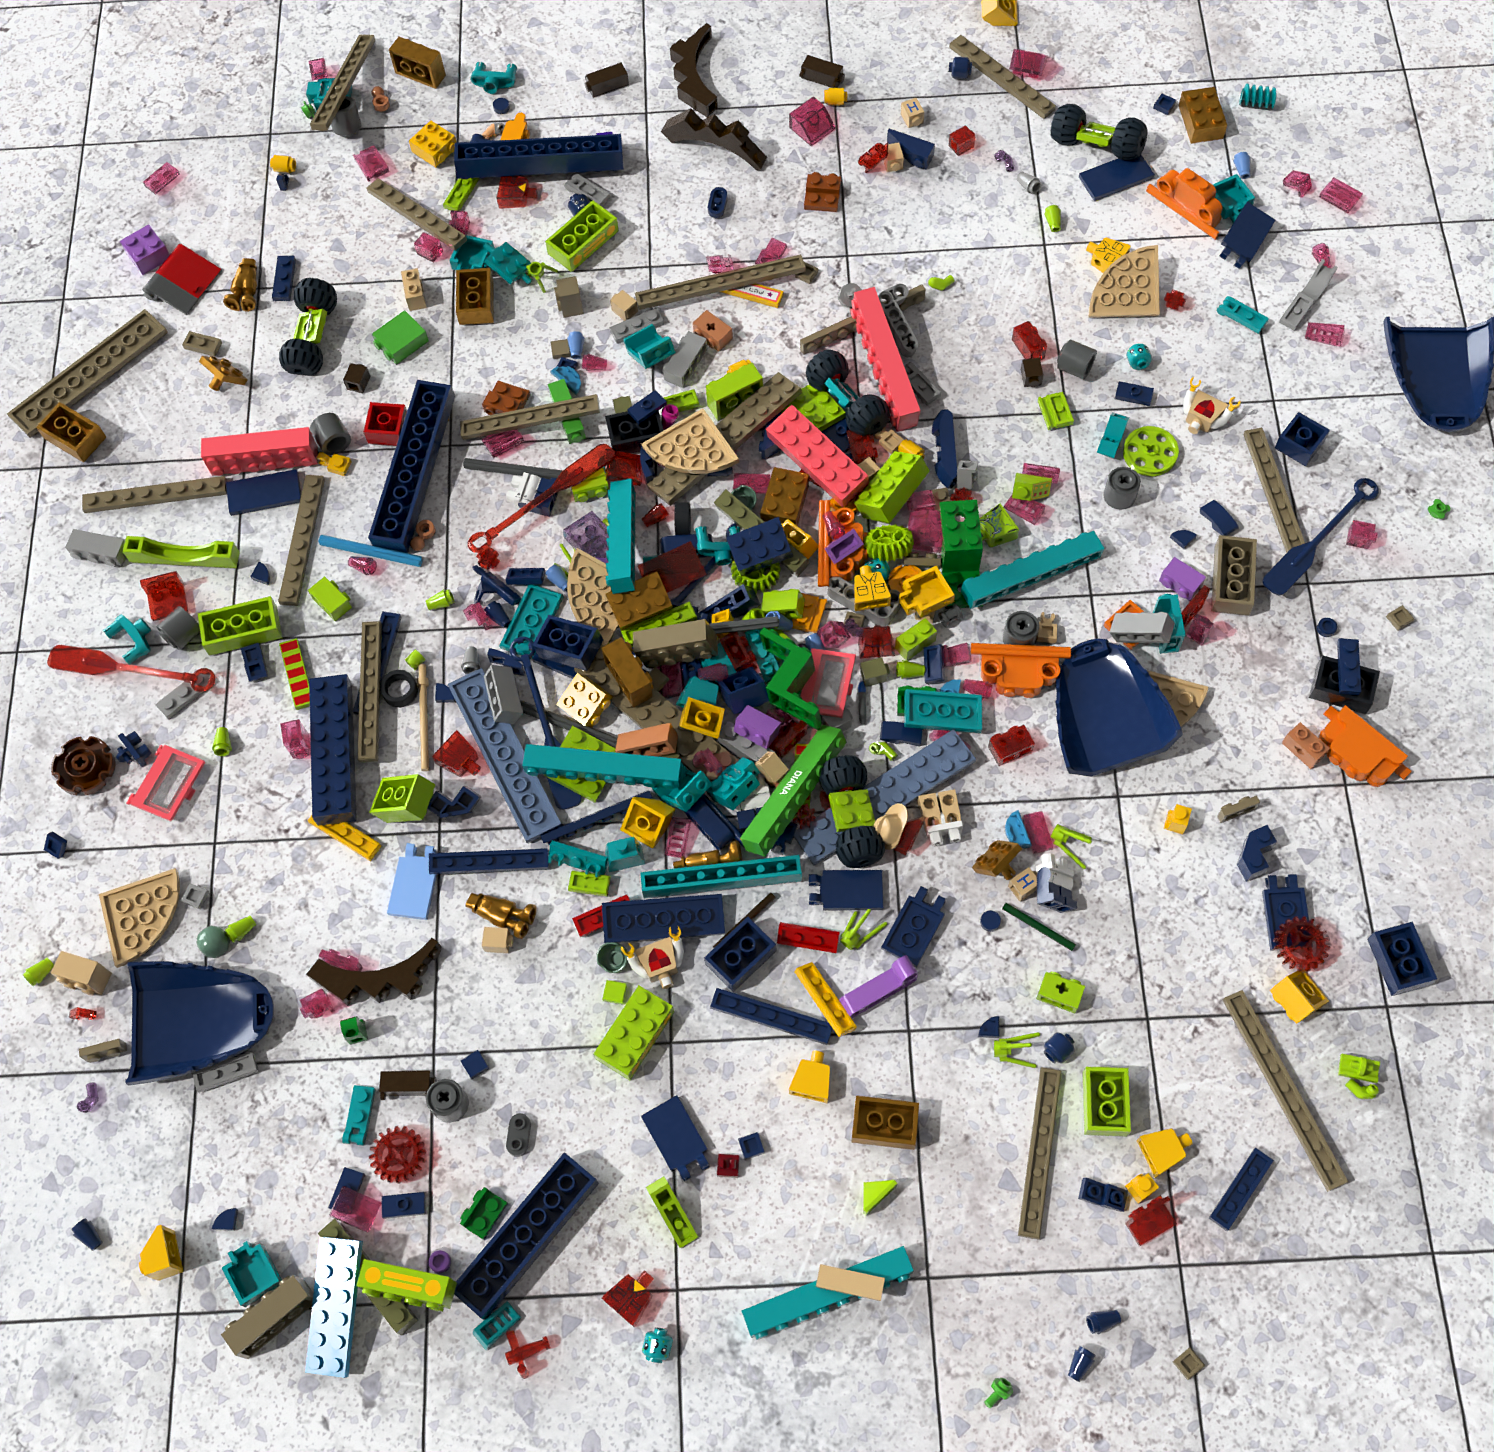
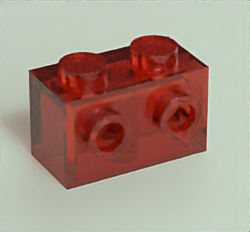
M1030 321L1014 327L1012 341L1024 359L1040 358V361L1045 359L1047 343L1039 336L1037 328Z
M731 632L719 639L737 672L749 667L758 668L755 663L757 658L752 650H748L747 646H749V643L744 635L741 637L738 632Z
M1025 725L1013 726L1006 733L993 735L988 744V748L998 766L1032 752L1035 746Z

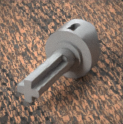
M854 283L842 286L838 292L840 304L845 307H852L851 301L854 298V292L861 291L862 289Z

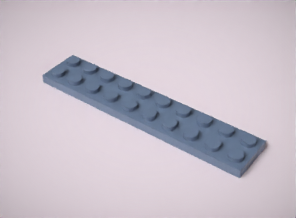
M480 668L448 683V687L526 843L540 838V835L561 827L562 824L538 777L524 772L522 766L524 750L511 724L494 722L484 680L485 673Z
M954 729L865 785L863 790H868L875 821L884 816L892 805L898 803L903 804L905 807L916 801L918 796L925 795L976 762V758ZM829 808L796 829L794 838L815 866L836 852V841L842 832H837L832 809Z

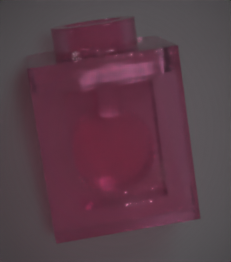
M1292 170L1282 180L1283 186L1297 189L1299 197H1303L1312 188L1310 174Z
M480 602L471 604L463 610L467 621L475 618L479 626L483 625L485 631L492 628Z
M778 707L768 709L766 715L781 722L780 733L786 730L793 719Z
M709 748L704 751L700 750L694 755L693 765L695 768L704 763L706 769L710 773L714 772L716 776L723 772L722 765Z

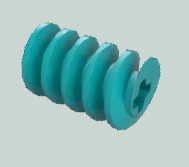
M1247 83L1242 88L1239 105L1244 100L1245 106L1251 101L1252 107L1258 102L1259 108L1265 103V109L1268 108L1269 104H1271L1273 109L1277 96L1276 88L1273 87L1270 91L1269 86H1266L1263 91V86L1260 85L1256 90L1255 84L1250 88Z

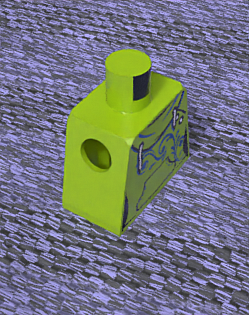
M1001 503L979 518L982 541L985 540L989 547H995L1018 538L1019 528Z

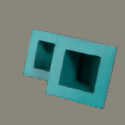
M1114 412L1111 413L1097 453L1112 458L1115 457L1130 417Z

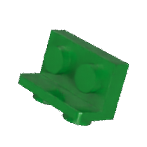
M483 1187L482 1190H478L474 1195V1202L469 1209L466 1208L462 1213L460 1224L482 1240H485L508 1203L486 1187Z

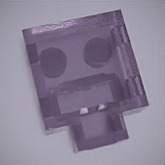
M593 511L563 529L564 539L575 550L578 548L593 557L607 558L606 550H609L606 541L609 538L607 526Z

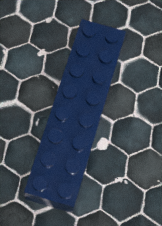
M347 674L310 678L312 818L318 826L357 821L352 683Z
M564 1152L457 1279L454 1295L481 1319L485 1320L597 1187L599 1184L597 1179Z

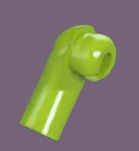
M952 275L947 276L945 279L931 277L928 280V285L942 291L954 283L955 280Z
M873 742L869 746V751L872 754L885 755L890 761H893L898 756L886 742Z
M1353 1078L1345 1084L1359 1099H1373L1379 1092L1376 1085L1360 1086Z

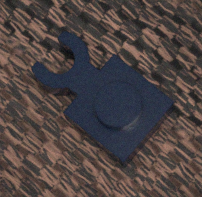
M790 822L771 849L772 852L776 846H780L782 848L780 855L785 853V843H792L798 824Z

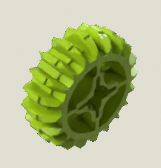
M897 524L875 527V529H871L867 533L868 536L864 537V549H867L869 558L874 560L879 558L880 561L889 562L890 560L902 559L903 556L906 557L908 553L912 552L914 545L912 532L908 528H904L903 525L897 526Z
M733 560L731 566L732 579L735 580L736 586L745 584L754 589L755 593L758 592L757 590H761L764 593V588L770 590L771 585H775L776 580H779V573L781 572L780 562L741 576ZM770 567L769 573L765 576L766 568Z

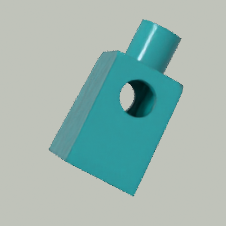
M703 669L700 678L695 676L690 678L676 705L684 708L688 697L716 705L718 685L711 683L713 672Z
M635 837L619 839L606 844L605 857H608L607 866L609 873L645 864L642 846Z

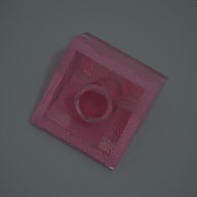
M1014 49L1009 69L1013 70V74L1022 75V72L1029 73L1028 77L1038 78V75H1043L1048 55Z
M814 96L789 113V128L810 146L816 144L836 128L826 107Z
M928 509L910 512L908 529L913 535V549L941 553L943 535L940 511Z

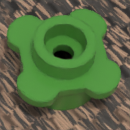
M303 101L302 111L308 119L312 116L314 118V113L316 112L314 107Z
M1435 499L1433 501L1434 504L1428 507V512L1436 519H1443L1445 513L1450 511V506L1445 505L1440 499Z

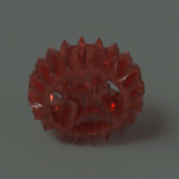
M1296 916L1293 920L1287 919L1285 924L1279 925L1280 930L1275 931L1278 937L1273 939V942L1278 945L1273 950L1280 951L1277 958L1283 956V965L1289 962V969H1293L1296 966L1298 972L1302 971L1303 968L1308 972L1311 968L1317 969L1318 964L1322 965L1324 963L1323 958L1329 956L1326 951L1330 949V946L1325 943L1330 941V938H1324L1323 935L1327 931L1319 930L1321 927L1320 923L1315 926L1314 919H1310L1307 922L1305 916L1301 920ZM1298 929H1303L1309 932L1311 935L1306 936L1301 932V930L1299 931ZM1289 932L1292 935L1290 936L1292 940V945L1290 947L1287 946V936ZM1308 940V942L1305 943L1304 946H1298L1297 948H1295V946L1298 945L1299 942H1305ZM1313 941L1316 942L1315 955L1312 954L1311 944ZM1297 952L1302 958L1305 957L1306 960L1297 958L1292 953Z
M395 1126L394 1132L387 1128V1135L380 1132V1141L378 1139L373 1140L377 1146L370 1147V1150L375 1152V1154L369 1155L370 1160H375L370 1166L376 1168L374 1173L380 1175V1179L383 1181L387 1178V1182L392 1183L395 1179L396 1183L400 1184L403 1177L408 1182L409 1174L416 1177L414 1170H422V1167L418 1165L419 1162L425 1163L426 1161L421 1157L427 1153L425 1149H421L425 1146V1143L420 1141L421 1136L419 1134L415 1135L413 1129L408 1131L406 1126H403L401 1131L399 1126ZM396 1139L408 1140L406 1143L403 1142L400 1145H394L392 1143V1141ZM387 1147L388 1155L384 1158L385 1161L383 1162V1151ZM413 1147V1157L409 1163L407 1156ZM393 1148L396 1151H399V1154L401 1155L400 1157L403 1161H401L399 1158H396ZM396 1164H401L404 1167L398 1171L387 1170V1168L393 1167Z

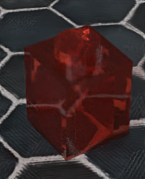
M965 125L949 134L948 146L957 156H960L974 148L975 133Z

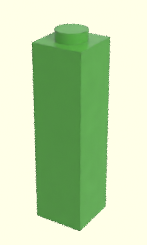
M564 379L547 384L553 403L572 399ZM579 417L560 421L569 444L578 443L586 439Z

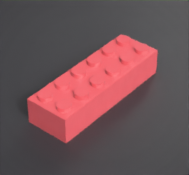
M793 405L788 407L766 428L768 438L805 473L809 474L840 506L845 507L869 484L868 475Z
M309 427L201 438V458L212 476L318 464V446Z

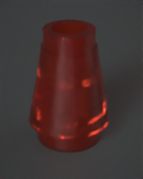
M660 503L659 505L656 504L641 519L645 526L649 527L665 520L669 513L663 504Z

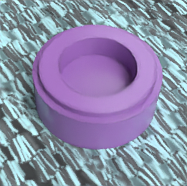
M435 1251L429 1258V1266L436 1273H444L451 1266V1257L445 1251Z

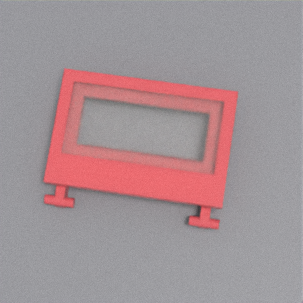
M811 648L815 671L802 688V700L816 704L819 707L820 715L843 718L847 695L851 696L853 690L851 677L856 654Z
M160 745L155 753L158 757L136 794L132 793L126 804H131L134 807L171 822L184 799L191 800L196 790L192 788V785L203 768L205 761L167 745Z

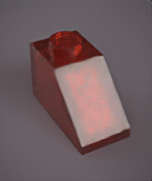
M920 816L908 820L898 845L893 849L906 856L911 851L926 817Z

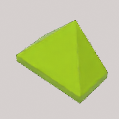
M895 1180L864 1182L863 1214L867 1216L897 1187V1182Z

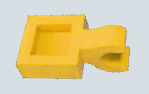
M319 452L317 459L320 460L319 464L327 466L328 472L342 476L346 475L352 462L350 458L335 453L330 457L323 452Z

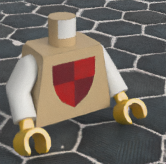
M1194 377L1191 378V388L1187 390L1183 401L1184 414L1187 415L1186 422L1190 424L1188 427L1189 432L1192 434H1197L1199 430L1209 432L1211 429L1226 425L1234 413L1233 410L1241 406V401L1237 405H1232L1236 398L1232 397L1229 400L1230 407L1228 408V404L1198 389L1196 392V388L1201 385V380L1195 386L1192 384Z
M679 926L677 934H673L670 927L669 935L671 937L634 950V946L631 943H628L631 947L629 952H625L624 948L621 947L623 954L628 956L627 960L632 970L643 979H649L651 983L659 980L662 989H667L674 985L671 976L678 973L677 968L682 964L684 948L682 939L679 937L681 935V928Z

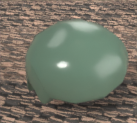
M741 485L731 492L751 511L755 508L757 497L756 492L751 487Z
M211 925L204 928L198 934L196 943L199 950L206 957L217 958L228 950L230 939L222 928Z
M605 943L600 946L596 953L597 964L606 972L619 973L628 964V956L623 954L621 947L624 948L625 952L628 951L619 943Z

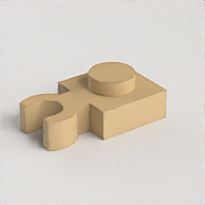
M885 427L881 432L874 435L875 439H880L879 445L890 454L898 450L900 443L904 440L892 429L887 432Z
M1044 612L1041 613L1037 642L1056 644L1057 624H1053L1055 619L1054 613L1051 614L1050 619L1044 617Z

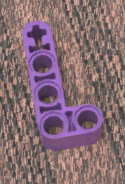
M902 956L892 964L889 970L845 994L839 1001L848 1015L854 1018L917 980L918 972L908 956Z

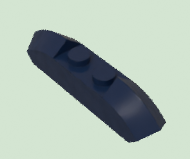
M944 409L937 414L932 425V435L935 436L936 447H939V451H937L938 463L934 464V468L941 483L946 488L952 489L957 484L953 413L948 409Z

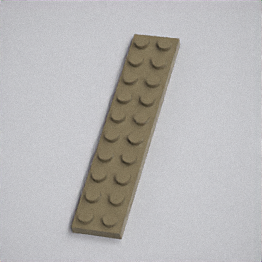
M144 309L9 411L7 415L31 438L38 432L36 427L59 402L70 408L167 334L168 331Z
M778 372L721 420L716 427L732 450L735 451L803 393L802 389ZM666 467L647 486L653 493L671 506L708 473L690 474Z
M601 644L588 671L574 668L576 673L586 675L613 696L610 700L611 703L641 729L671 723L678 734L675 753L680 756L682 764L691 772L697 774L699 771H702L712 782L728 766L739 761L712 737L680 727L679 723L682 712L657 690L654 691L652 689L653 697L633 708L604 662L602 653L604 645Z

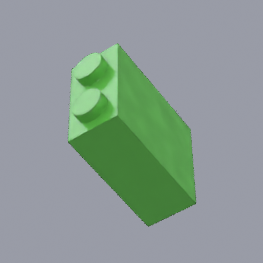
M405 310L372 333L374 346L378 350L381 349L385 357L389 361L392 360L396 365L429 342L426 331Z

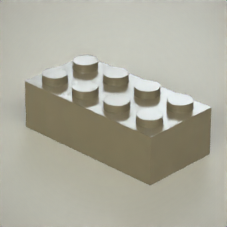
M1219 535L1214 549L1211 611L1250 615L1254 607L1257 539Z
M706 619L633 632V653L639 657L646 668L652 669L661 665H674L678 662H692L695 659H709L712 656H718L717 634Z
M295 1275L285 1277L279 1283L280 1286L277 1289L264 1294L260 1303L247 1308L243 1312L244 1316L238 1321L230 1322L225 1327V1331L221 1336L235 1356L249 1359L312 1307L313 1291L305 1280Z

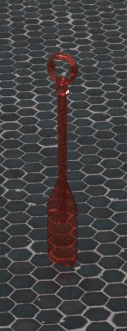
M600 444L565 468L554 484L545 492L496 527H492L486 532L473 534L468 540L469 550L474 553L488 550L492 540L501 531L554 493L583 482L611 462L616 456L615 451L607 444ZM480 537H484L487 543L476 548L473 542Z
M56 645L53 647L47 660L48 666L52 669L87 675H99L119 670L182 680L190 683L191 687L197 692L210 690L216 680L214 672L208 668L198 669L192 674L118 663L102 651L66 645ZM200 674L211 675L205 687L195 686L198 680L197 676Z

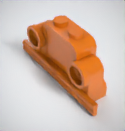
M1185 168L1180 174L1175 170L1168 171L1157 180L1158 189L1152 184L1147 186L1146 192L1216 240L1218 238L1219 231L1215 227L1221 221L1222 204L1215 198L1216 188L1189 168Z
M830 500L819 501L818 587L829 586V579L831 577H840L847 582L851 581L855 576V571L860 570L864 566L865 560H868L867 549H864V545L836 564L832 562L824 548L832 541L852 529H855L863 544L864 537L868 536V532H864L863 526L860 523H855V515L850 508L843 507L837 511H830Z
M971 643V654L981 655V678L986 683H995L997 693L1006 697L1017 695L1032 698L1040 694L1043 685L1052 686L1056 683L1060 674L1059 658L1070 659L1071 647Z
M1346 705L1339 712L1330 706L1323 713L1331 721L1320 732L1319 739L1330 748L1327 752L1329 760L1334 765L1343 769L1348 777L1354 778L1357 781L1366 779L1370 785L1380 787L1387 782L1393 773H1396L1404 780L1412 772L1403 764L1408 755Z

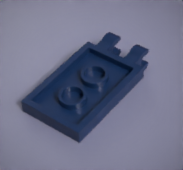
M1246 202L1221 242L1224 249L1219 257L1225 260L1231 251L1239 257L1233 266L1240 269L1245 261L1250 262L1276 219Z
M822 870V876L809 874V886H820V894L809 893V905H823V911L883 910L882 870Z
M1288 874V877H1285L1287 887H1278L1277 876L1268 875V878H1265L1267 889L1262 891L1270 951L1311 949L1313 944L1305 889L1298 888L1297 875Z
M920 886L915 898L910 895L908 896L881 946L882 950L897 958L907 955L916 968L945 916L941 909L946 902V898L938 895L934 905L923 901L928 893V889Z
M677 1095L641 1115L671 1172L677 1169L684 1182L691 1178L686 1165L697 1160L702 1171L710 1167L703 1155L708 1149Z

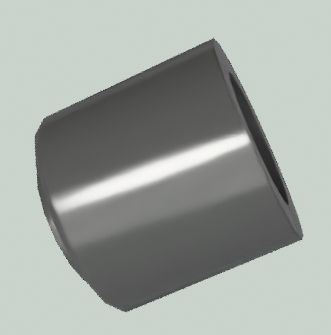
M348 96L345 97L331 123L333 132L337 135H352L361 128L356 102Z
M1070 339L1064 344L1059 353L1057 369L1084 380L1094 364L1097 350Z
M329 412L319 415L310 425L313 437L322 452L327 455L341 453L351 443L350 434L339 416L335 413Z
M1117 467L1110 472L1103 494L1105 502L1110 507L1123 510L1134 504L1141 483L1138 473L1129 467Z
M180 606L174 609L156 626L160 636L171 647L182 650L200 633L198 622Z
M1027 611L1012 613L1005 623L1003 643L1035 645L1039 633L1038 619Z
M441 1079L430 1086L426 1094V1104L429 1110L442 1122H456L468 1110V1096L461 1086L453 1080ZM449 1093V1101L440 1102L442 1100L441 1096Z

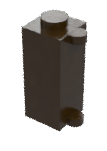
M807 55L801 66L799 77L831 88H838L840 83H843L845 74L843 73L842 65Z
M622 62L586 74V82L584 83L587 92H590L594 98L628 86V73Z
M380 1071V1100H386V1096H426L430 1086L437 1081L436 1077H434L431 1071Z

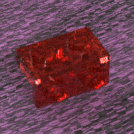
M850 430L846 431L853 462L860 464L870 457L876 463L875 458H878L876 447H872V443H875L873 433L862 436Z

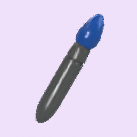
M861 681L858 685L859 721L861 725H864L866 722V687L864 682Z

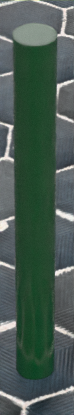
M1004 904L1002 910L1073 951L1076 946L1075 943L1010 904Z

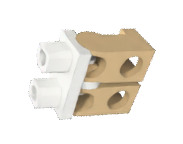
M956 790L938 792L937 797L936 793L918 796L917 804L922 816L926 838L930 839L932 846L943 844L942 835L949 834L951 843L960 842L963 825Z

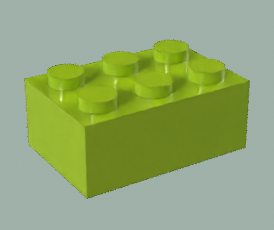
M750 363L706 385L707 406L717 421L725 418L755 391L763 386V377L754 364Z
M419 774L382 778L369 813L386 823L423 820L436 784Z
M1085 1067L1082 1072L1084 1135L1127 1137L1131 1132L1128 1068Z

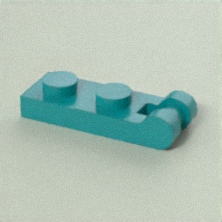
M1227 296L1223 300V304H1220L1216 310L1219 315H1226L1257 334L1260 333L1269 320L1268 317L1230 296Z
M354 1085L346 1128L342 1137L343 1144L353 1142L357 1143V1145H365L376 1091L374 1087ZM360 1129L358 1134H353V1130Z

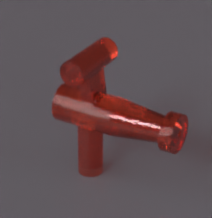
M512 1330L506 1333L511 1351L505 1353L509 1366L519 1362L517 1371L522 1379H526L529 1376V1372L524 1365V1359L535 1355L545 1348L548 1350L551 1347L547 1336L542 1337L543 1340L519 1347L515 1332Z

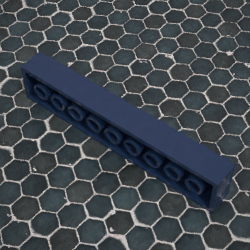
M621 134L455 143L454 164L457 179L624 170Z
M423 380L416 381L368 536L372 546L404 553L409 552L410 541L415 532L454 403L455 394L451 385Z

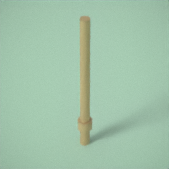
M425 664L419 665V678H417L420 704L421 771H429L427 687L429 683L428 678H426Z

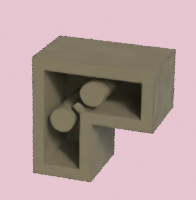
M576 276L556 280L557 287H554L558 310L559 312L562 311L563 318L584 314Z

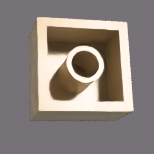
M64 951L60 952L51 971V974L57 978L56 981L64 984V987L71 990L81 989V992L93 996L94 993L102 995L112 974L96 961Z

